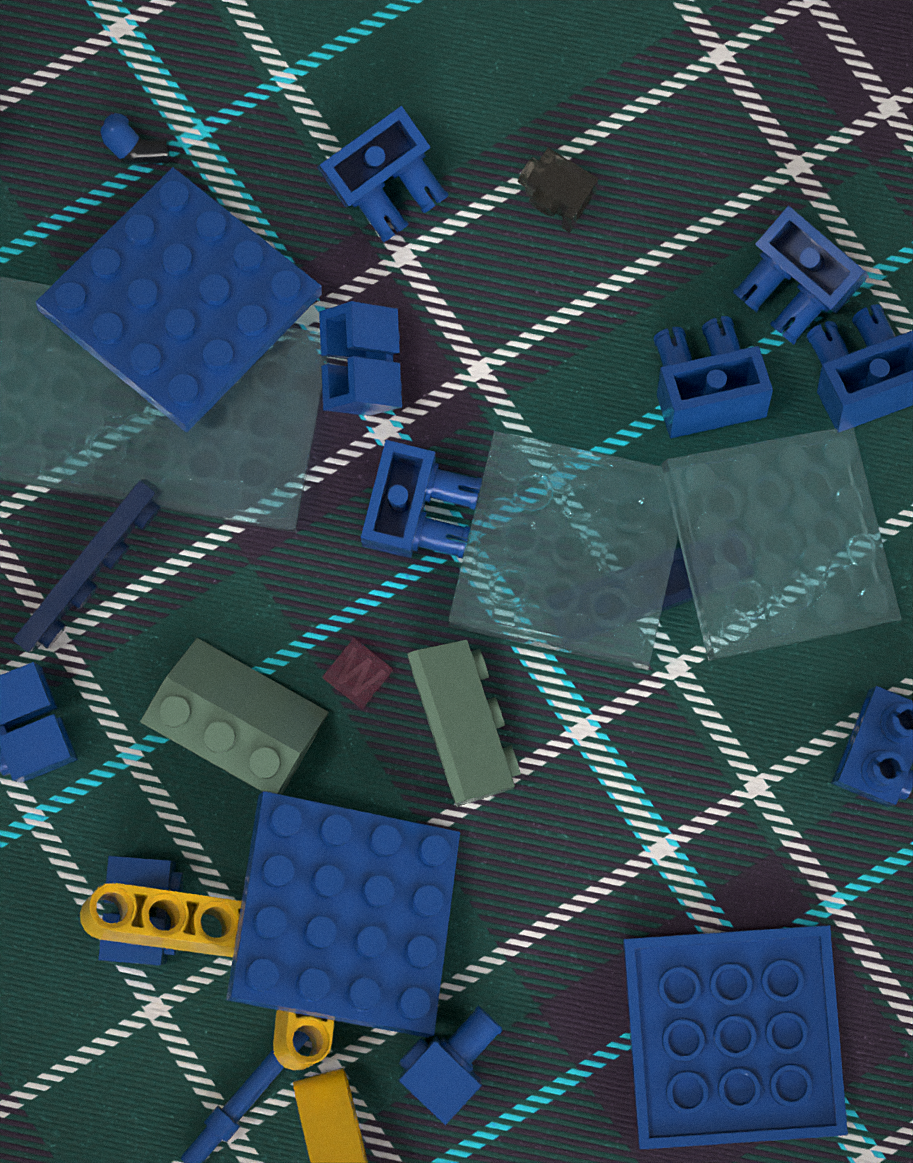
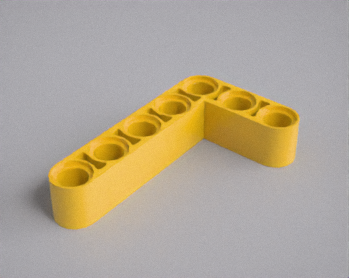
M108 883L99 887L83 903L80 911V922L90 936L100 940L233 958L242 901ZM99 900H108L117 906L120 915L117 923H108L99 917L96 907ZM151 907L162 908L169 914L171 918L169 930L162 931L152 925L149 919ZM202 914L212 915L219 920L222 928L219 938L208 936L201 927ZM276 1010L273 1049L277 1061L285 1068L295 1071L303 1070L323 1060L331 1049L334 1020ZM295 1031L304 1032L309 1036L312 1042V1050L309 1057L300 1055L293 1046Z
M344 1068L293 1081L310 1163H368L351 1089Z

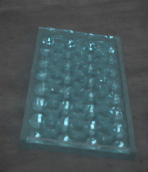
M0 276V481L122 502L139 480L148 479L163 491L155 501L161 506V509L296 533L322 396L321 366L328 364L329 357L321 356L320 332L290 327L186 433L37 310L35 301L52 285Z

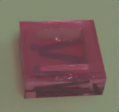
M353 638L322 678L363 710L393 673L394 669Z

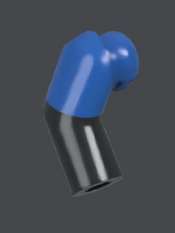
M114 113L106 117L101 127V137L104 144L121 162L129 165L169 163L168 138L141 139L128 125L129 119L125 115Z

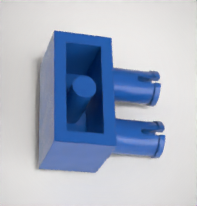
M402 106L317 166V169L344 207L352 205L355 208L359 206L381 237L380 239L383 243L395 235L384 220V216H386L396 232H400L409 225L382 189L386 186L384 183L386 179L391 176L394 179L399 177L421 208L420 210L423 214L436 206L424 190L425 187L436 203H440L449 196L448 192L442 188L423 160L426 157L424 152L431 148Z
M788 205L755 244L762 250L759 254L762 260L732 292L757 312L760 309L759 307L784 278L790 280L793 277L800 283L797 286L800 291L778 317L770 323L774 329L782 334L795 319L782 335L794 345L822 310L826 313L831 310L837 314L869 275Z
M879 304L871 305L872 316H870L867 307H865L852 318L853 324L857 327L867 348L849 353L838 331V326L833 321L825 322L826 333H824L821 324L812 328L806 336L822 365L817 393L837 433L913 405V331L895 336L884 315V310Z
M721 316L720 320L723 326L719 328L716 318L707 321L702 326V332L706 337L711 353L709 357L692 360L685 338L686 334L681 327H672L673 339L670 338L668 328L658 332L653 338L663 367L660 368L657 398L670 439L767 417L773 388L760 348L755 346L740 349L733 327V320L728 316Z
M385 440L361 534L362 546L407 558H412L413 551H418L419 547L463 559L470 527L426 518L427 512L423 511L425 503H430L431 498L470 507V509L475 510L483 478H473L439 469V464L436 463L434 451Z
M875 686L867 692L831 784L890 807L896 805L899 798L906 800L913 788V770H910L913 764V701Z
M478 1005L473 1014L448 1040L444 1037L440 1040L435 1036L428 1044L420 1038L401 1058L399 1064L405 1070L401 1073L398 1081L446 1125L482 1086L481 1078L472 1071L474 1069L472 1062L498 1034L500 1035L503 1031L502 1027Z

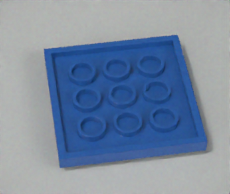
M172 167L35 302L40 313L187 433L322 295V286Z
M263 791L258 795L226 1000L428 1038L433 1036L436 1025L460 832Z
M830 925L623 939L637 1138L640 1150L848 1136Z

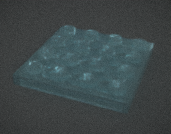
M854 427L837 432V429L834 428L670 458L661 463L708 661L891 624L902 620Z
M494 431L448 619L449 627L649 670L692 473Z

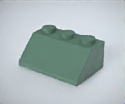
M196 638L166 676L140 722L258 790L282 795L329 712Z
M462 640L407 653L411 671L455 806L459 807L514 789L515 785L512 777L521 775L512 745L502 748L496 730L505 726L496 697L486 699L480 681L489 678L481 650L470 651L468 641Z

